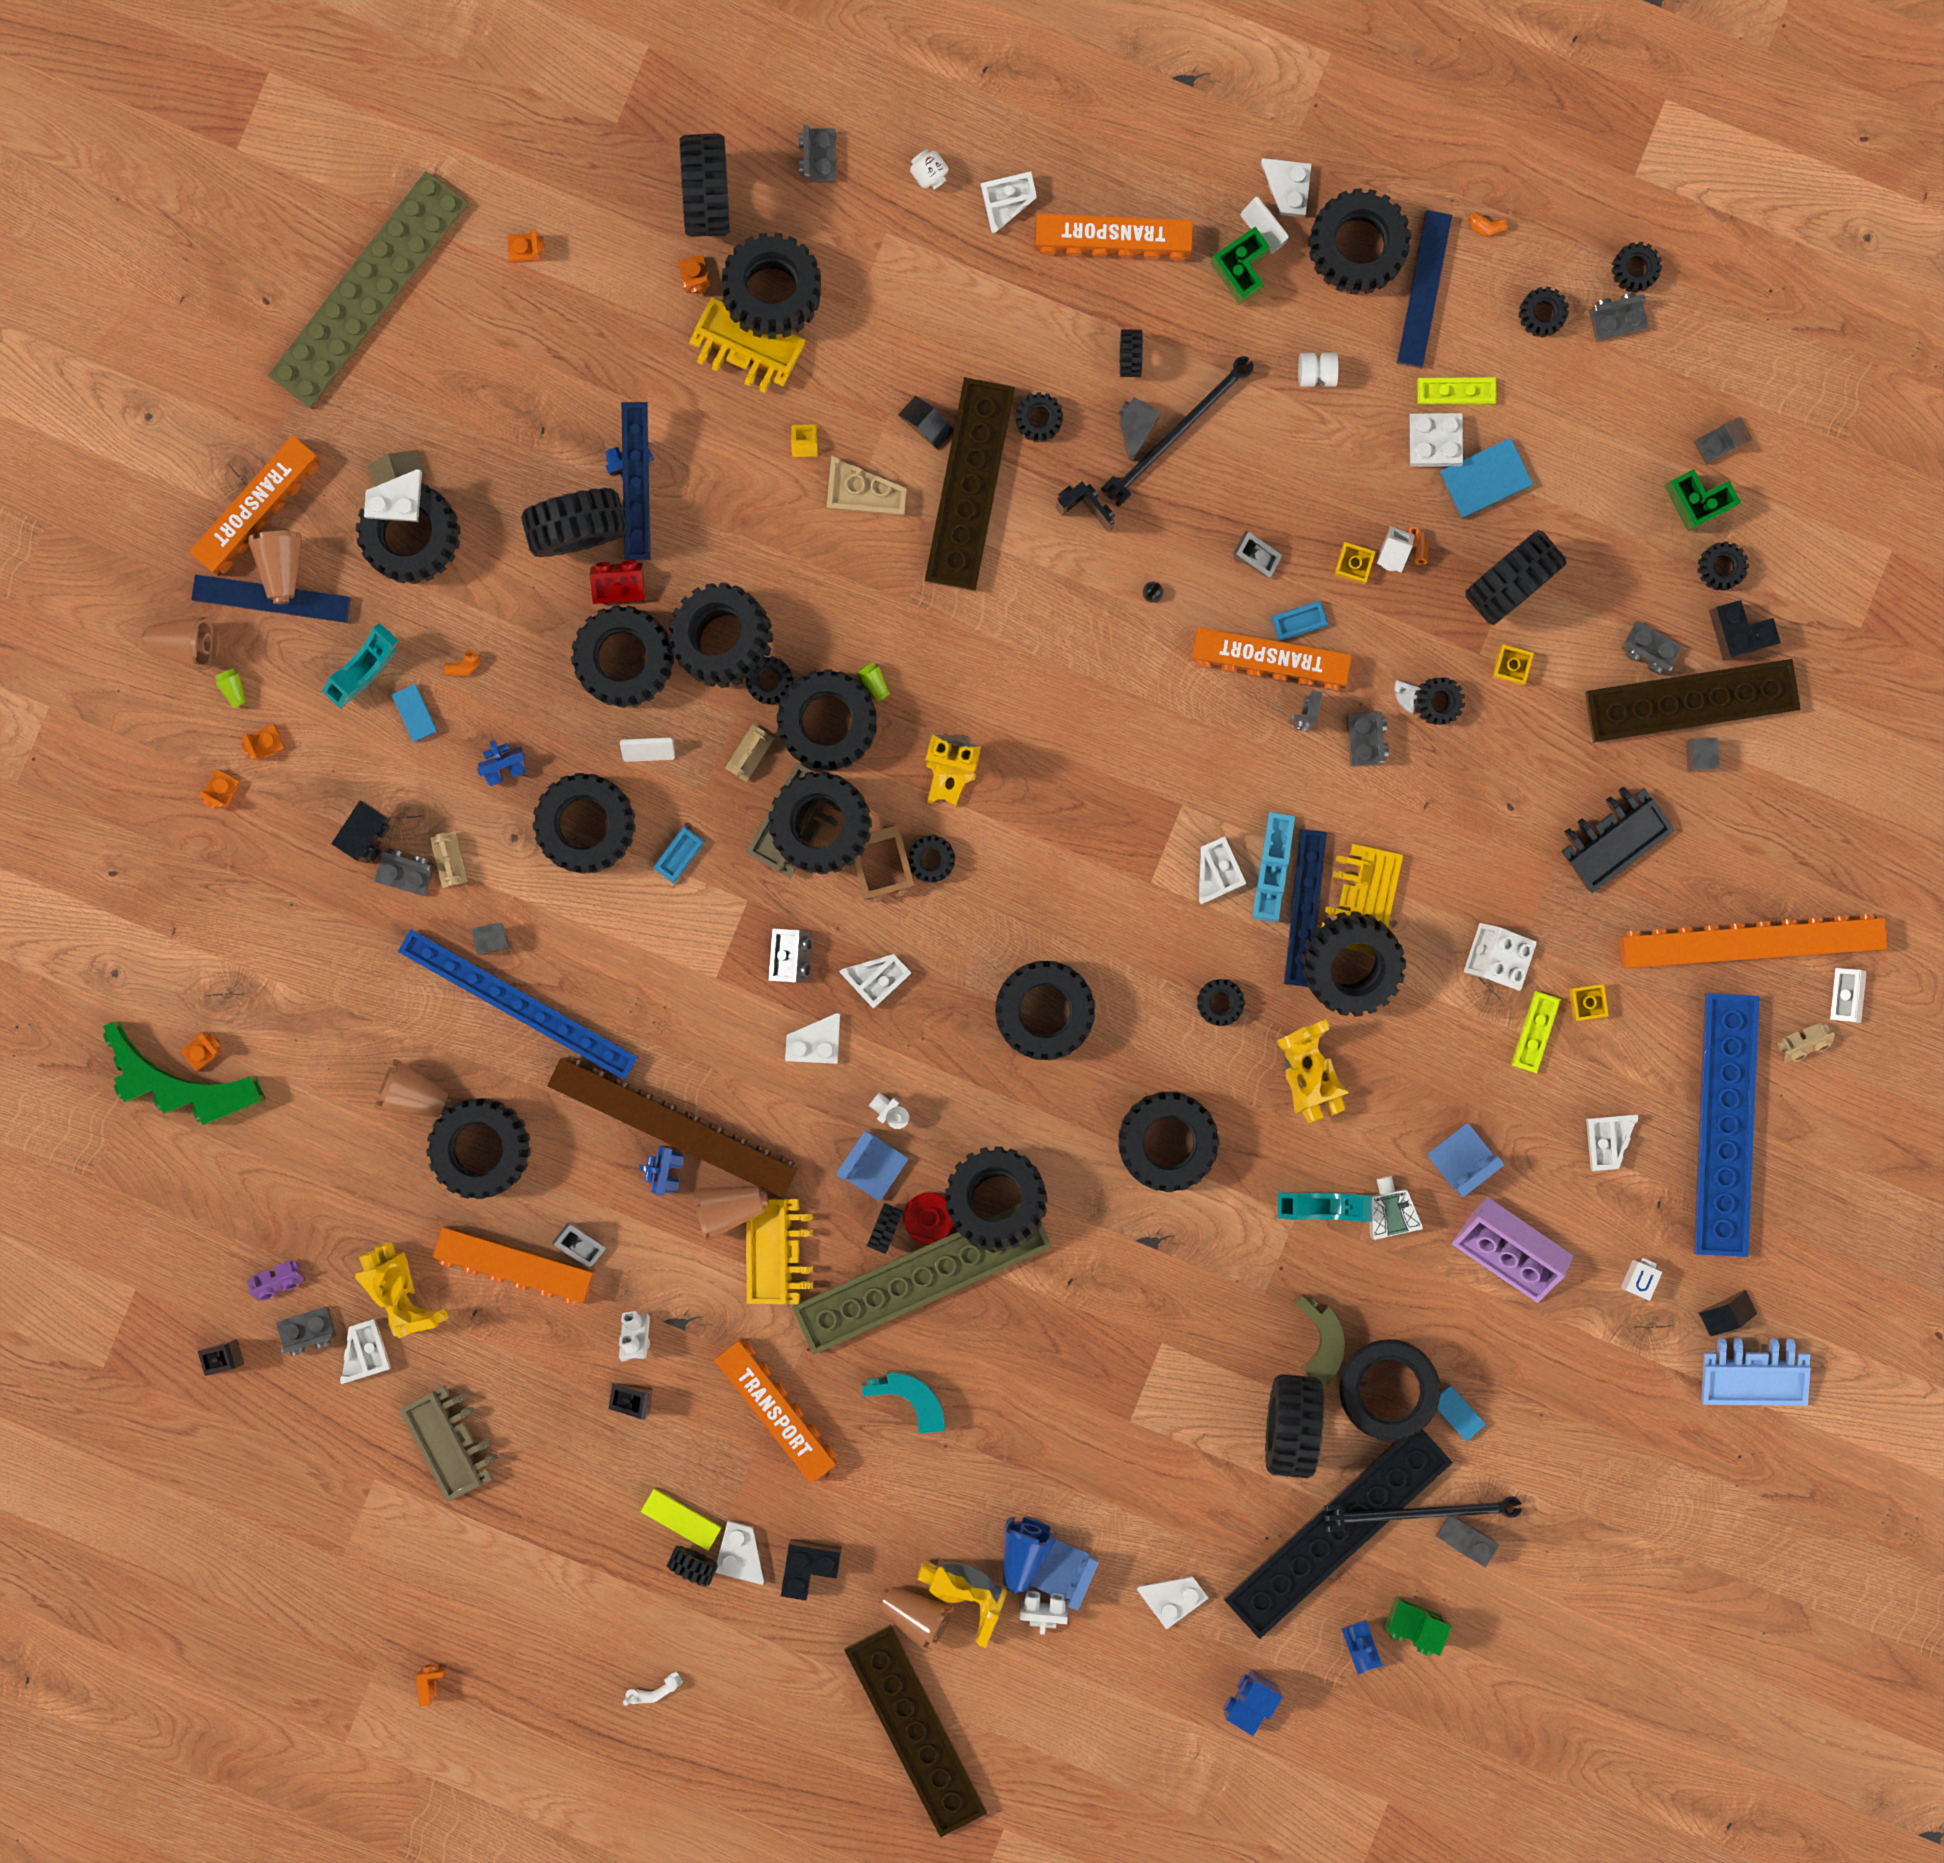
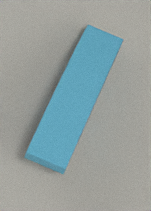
M1269 812L1252 919L1278 923L1295 816Z

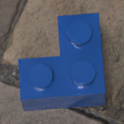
M1251 1669L1248 1675L1243 1674L1237 1684L1238 1692L1235 1697H1229L1223 1710L1226 1711L1224 1715L1227 1721L1254 1736L1263 1719L1267 1718L1270 1720L1283 1696L1278 1685Z

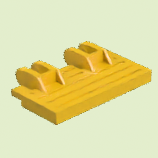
M711 297L694 329L689 344L699 348L703 340H706L697 360V363L701 365L706 362L712 347L719 350L712 363V370L714 371L720 369L726 356V361L745 370L750 362L754 361L744 384L750 387L759 369L767 373L760 383L759 391L765 393L776 372L777 374L773 382L784 387L805 346L806 340L792 333L791 336L783 338L782 334H778L776 339H768L767 334H762L761 338L753 336V330L749 329L748 332H745L740 328L739 321L737 323L733 322L729 311L725 309L724 302Z
M1352 844L1350 855L1360 857V860L1337 856L1336 862L1344 865L1358 866L1357 875L1333 871L1332 876L1333 878L1355 882L1354 886L1343 884L1339 906L1347 907L1349 911L1326 906L1325 912L1333 916L1343 912L1347 916H1351L1352 911L1360 912L1363 916L1369 914L1378 921H1382L1388 927L1403 855ZM1356 943L1343 948L1375 956V951L1368 944Z
M768 1199L769 1206L765 1207V1212L746 1222L747 1304H800V1293L788 1292V1289H813V1282H792V1273L809 1274L813 1272V1266L788 1265V1263H799V1240H788V1237L813 1236V1230L791 1229V1220H813V1214L788 1213V1210H799V1199Z

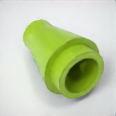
M874 661L856 672L859 677L857 680L874 696L877 702L890 695L881 669L875 665Z
M234 668L214 676L217 681L215 683L229 701L232 708L247 703L239 673L236 674Z

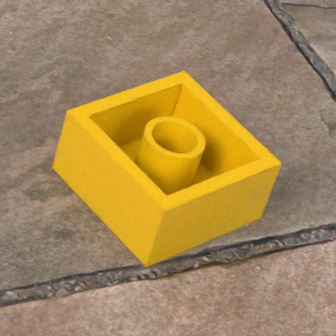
M1344 542L1334 576L1365 585L1376 551Z
M1502 644L1498 651L1492 678L1521 686L1525 685L1534 653Z
M1604 984L1569 989L1573 1021L1609 1016Z

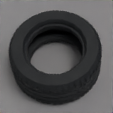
M1384 1339L1363 1346L1348 1360L1340 1379V1399L1346 1415L1359 1430L1381 1440H1401L1421 1431L1435 1415L1440 1400V1381L1431 1360L1420 1349L1407 1342ZM1395 1360L1404 1363L1414 1372L1419 1381L1420 1395L1417 1405L1408 1415L1398 1420H1384L1374 1416L1365 1408L1360 1397V1383L1364 1373L1370 1366L1380 1361Z

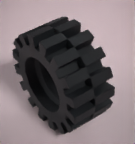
M1633 242L1623 247L1612 262L1614 266L1611 272L1615 274L1613 279L1615 282L1618 280L1620 288L1624 286L1626 287L1625 291L1630 292L1634 290V292L1638 293L1641 290L1645 291L1659 278V272L1662 270V265H1660L1662 259L1661 256L1657 257L1658 251L1656 249L1654 251L1650 249L1652 245L1647 244L1644 246V242H1638V244ZM1632 258L1643 260L1646 264L1645 274L1639 277L1631 275L1627 269L1628 261Z
M1539 287L1525 297L1519 308L1521 309L1519 318L1521 317L1522 319L1520 321L1521 325L1526 326V332H1533L1532 335L1535 337L1537 335H1541V337L1551 336L1565 324L1569 311H1567L1569 305L1568 302H1564L1565 296L1558 294L1559 290L1555 289L1552 291L1551 287H1546L1545 289ZM1539 303L1549 304L1553 309L1552 319L1545 322L1538 320L1534 314L1535 306Z
M1121 329L1120 377H1141L1142 330Z
M1037 392L1035 395L1029 394L1018 405L1016 424L1019 427V432L1024 434L1026 439H1033V442L1040 440L1045 442L1047 439L1055 437V434L1059 432L1062 425L1063 412L1061 405L1057 403L1055 397L1051 398L1050 394L1046 393L1043 395L1041 392ZM1035 408H1043L1049 413V422L1043 427H1036L1030 422L1029 415Z
M1727 541L1719 542L1707 548L1701 554L1702 557L1698 560L1700 568L1697 570L1702 575L1700 577L1701 581L1705 580L1707 582L1705 584L1707 587L1712 586L1714 587L1713 590L1717 591L1719 589H1722V591L1728 590L1743 581L1742 579L1746 577V569L1749 568V564H1746L1748 557L1743 555L1742 552L1744 550L1742 548L1738 549L1736 547L1737 544H1729ZM1724 556L1730 559L1733 568L1729 575L1721 576L1715 572L1714 561L1716 558Z
M765 656L763 658L765 665L762 669L757 667L753 671L756 675L751 679L747 676L745 677L746 687L751 696L760 703L768 705L778 704L783 699L786 689L789 685L792 686L793 684L792 673L787 664L781 659ZM765 671H774L779 676V685L774 690L768 691L760 686L759 679Z
M1439 677L1428 679L1425 681L1426 683L1419 685L1421 689L1415 692V695L1418 696V699H1414V704H1418L1415 711L1416 713H1421L1419 717L1422 720L1426 719V723L1434 725L1449 724L1457 720L1456 716H1461L1463 711L1460 708L1465 707V703H1461V699L1465 698V694H1460L1459 691L1463 689L1461 686H1456L1457 682L1455 680ZM1437 691L1445 693L1448 699V704L1442 711L1435 710L1431 704V698Z
M935 835L924 836L911 846L908 855L909 866L912 873L918 879L924 882L935 883L944 880L950 875L955 865V853L949 842L944 840V838ZM928 849H935L942 856V862L936 869H928L922 864V855Z
M1216 979L1206 983L1197 996V1009L1201 1017L1206 1022L1216 1026L1230 1025L1237 1021L1243 1013L1245 1005L1244 994L1239 989L1240 987L1232 981L1225 979ZM1218 992L1226 993L1231 1000L1230 1008L1223 1013H1218L1211 1007V998Z
M884 1203L867 1247L886 1254L904 1210Z
M677 1545L667 1563V1568L675 1572L674 1574L682 1576L685 1580L688 1579L690 1582H696L701 1586H709L718 1565L704 1554L701 1555L690 1548Z

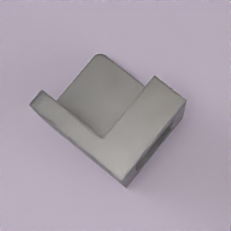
M1718 737L1697 738L1686 741L1688 772L1718 769L1720 767Z
M499 922L471 929L477 955L511 948L510 943L506 939L503 923Z

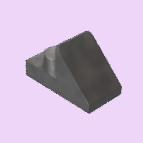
M1741 417L1696 439L1694 443L1705 464L1753 439Z
M1246 530L1233 553L1236 562L1247 564L1268 578H1271L1282 557L1280 553Z
M568 1222L552 1241L554 1246L588 1268H591L606 1250V1247L601 1242L585 1233L576 1222Z

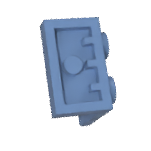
M1467 1123L1427 1154L1428 1158L1461 1197H1465L1504 1166L1500 1158L1492 1154L1473 1128Z
M865 1130L836 1175L843 1180H848L877 1201H881L907 1163L908 1158L868 1130Z
M1056 1539L1031 1586L1048 1594H1064L1068 1607L1078 1611L1099 1564L1098 1557Z

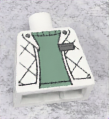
M1392 1176L1377 1178L1379 1193L1372 1195V1222H1369L1370 1237L1376 1240L1423 1229L1407 1189L1395 1190Z

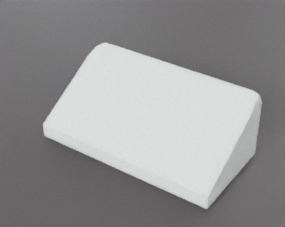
M1256 196L1241 212V217L1250 229L1256 226L1270 246L1269 253L1273 254L1287 243L1289 235L1260 198Z
M671 737L625 739L620 741L622 758L625 762L675 759V741Z
M1844 968L1835 969L1830 1020L1861 1023L1866 971Z

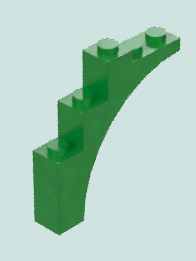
M111 1022L103 1026L105 1030L103 1033L104 1040L109 1047L112 1046L115 1053L113 1057L117 1069L123 1072L122 1075L114 1078L116 1082L114 1090L118 1098L123 1099L124 1102H131L154 1092V1104L159 1111L162 1110L163 1114L171 1113L193 1103V1115L197 1122H201L203 1126L266 1100L256 1076L224 1084L195 1083L181 1079L158 1068L144 1057L129 1040L120 1022Z

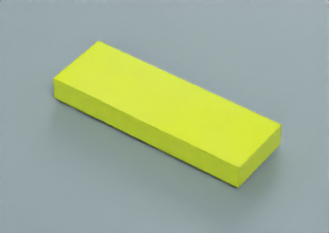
M1496 377L1417 379V405L1496 404Z
M1534 991L1511 1066L1533 1073L1538 1072L1561 999Z
M656 1488L653 1489L640 1511L709 1551L722 1526Z

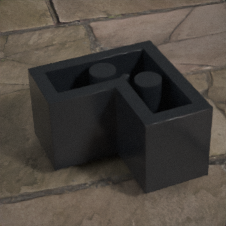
M1742 600L1717 606L1709 610L1723 660L1773 647L1781 643L1774 618L1748 625Z
M360 800L331 844L358 862L368 863L369 860L374 861L381 851V848H379L381 841L378 838H383L390 829L388 823L391 818L365 801Z
M790 1539L780 1597L806 1601L811 1575L837 1579L842 1547Z

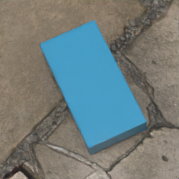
M1321 600L1270 617L1278 642L1329 625Z
M416 684L392 694L414 743L438 732Z
M683 826L653 869L672 883H675L704 845L705 841Z
M1450 1384L1440 1392L1437 1410L1467 1442L1486 1424Z

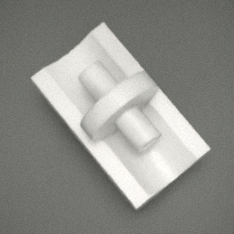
M879 1092L869 1104L871 1108L880 1114L877 1120L882 1124L887 1119V1123L892 1128L900 1129L905 1127L909 1121L908 1111L901 1106H897L900 1101L895 1097L890 1101Z
M636 1311L625 1312L621 1318L622 1330L619 1339V1359L622 1362L632 1358L645 1359L647 1349L650 1347V1339L648 1338L650 1316L647 1313L638 1314Z
M1037 1591L1026 1592L1024 1601H1021L1020 1620L1030 1621V1626L1040 1627L1039 1635H1045V1627L1056 1628V1623L1067 1624L1068 1605H1066L1064 1594L1053 1593L1051 1594L1050 1603H1041L1040 1593Z

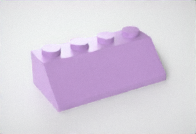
M1488 1197L1472 1212L1452 1242V1245L1537 1303L1566 1276L1573 1259V1255Z

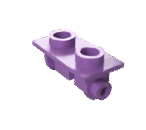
M289 1260L273 1267L276 1274L275 1277H272L269 1269L252 1276L251 1280L248 1281V1286L251 1289L248 1293L259 1301L268 1300L275 1293L282 1290L296 1288L299 1285L298 1283L306 1280L304 1276L297 1272L300 1270L297 1260L293 1262Z

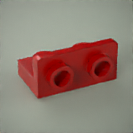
M626 560L621 562V564L611 565L609 562H599L595 566H591L589 576L593 604L645 600L643 563H637L635 560Z

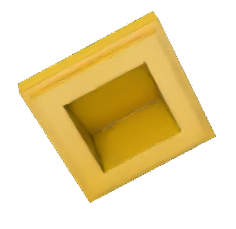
M817 424L791 425V451L793 457L818 456Z

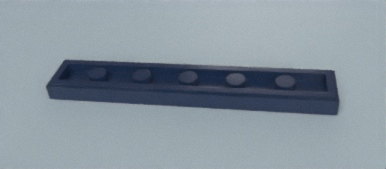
M1426 211L1396 364L1421 369L1423 367L1452 220L1451 214Z
M621 402L623 514L627 525L624 535V560H651L648 402Z
M195 575L191 598L195 602L341 623L348 622L351 598L348 596L295 589V595L289 599V603L274 604L273 600L267 598L263 584Z
M1300 829L1284 985L1308 987L1305 982L1306 979L1302 975L1301 967L1304 964L1301 961V954L1307 951L1304 944L1307 938L1312 940L1314 937L1312 930L1317 926L1327 832Z

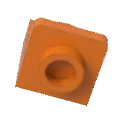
M531 229V233L507 235L510 263L541 260V252H545L544 237L539 236L536 229Z
M703 254L678 261L686 293L700 294L705 292L706 288L711 287Z
M274 724L252 734L246 733L242 735L244 742L241 743L243 752L246 757H251L255 761L286 749Z
M216 769L205 790L200 791L198 796L204 799L202 802L204 805L214 810H217L218 807L227 809L241 782Z
M200 1032L195 1040L180 1051L196 1072H199L223 1052L219 1047L221 1042L213 1033Z
M428 1664L419 1670L416 1675L419 1707L430 1706L434 1697H437L436 1681H432V1679L443 1677L446 1674V1667H439V1664Z

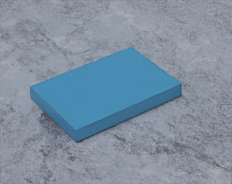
M1511 438L1463 460L1462 466H1450L1439 472L1461 519L1533 485Z

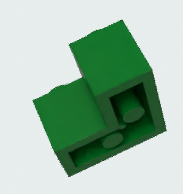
M1256 226L1214 254L1210 262L1239 305L1259 293L1264 285L1252 265L1268 255L1270 246Z
M1694 469L1671 480L1664 486L1688 532L1741 504L1730 480L1706 492Z
M1395 1597L1384 1625L1387 1631L1390 1632L1389 1636L1399 1641H1404V1638L1411 1640L1413 1646L1417 1647L1418 1652L1432 1657V1654L1441 1656L1452 1628L1444 1616L1398 1597Z

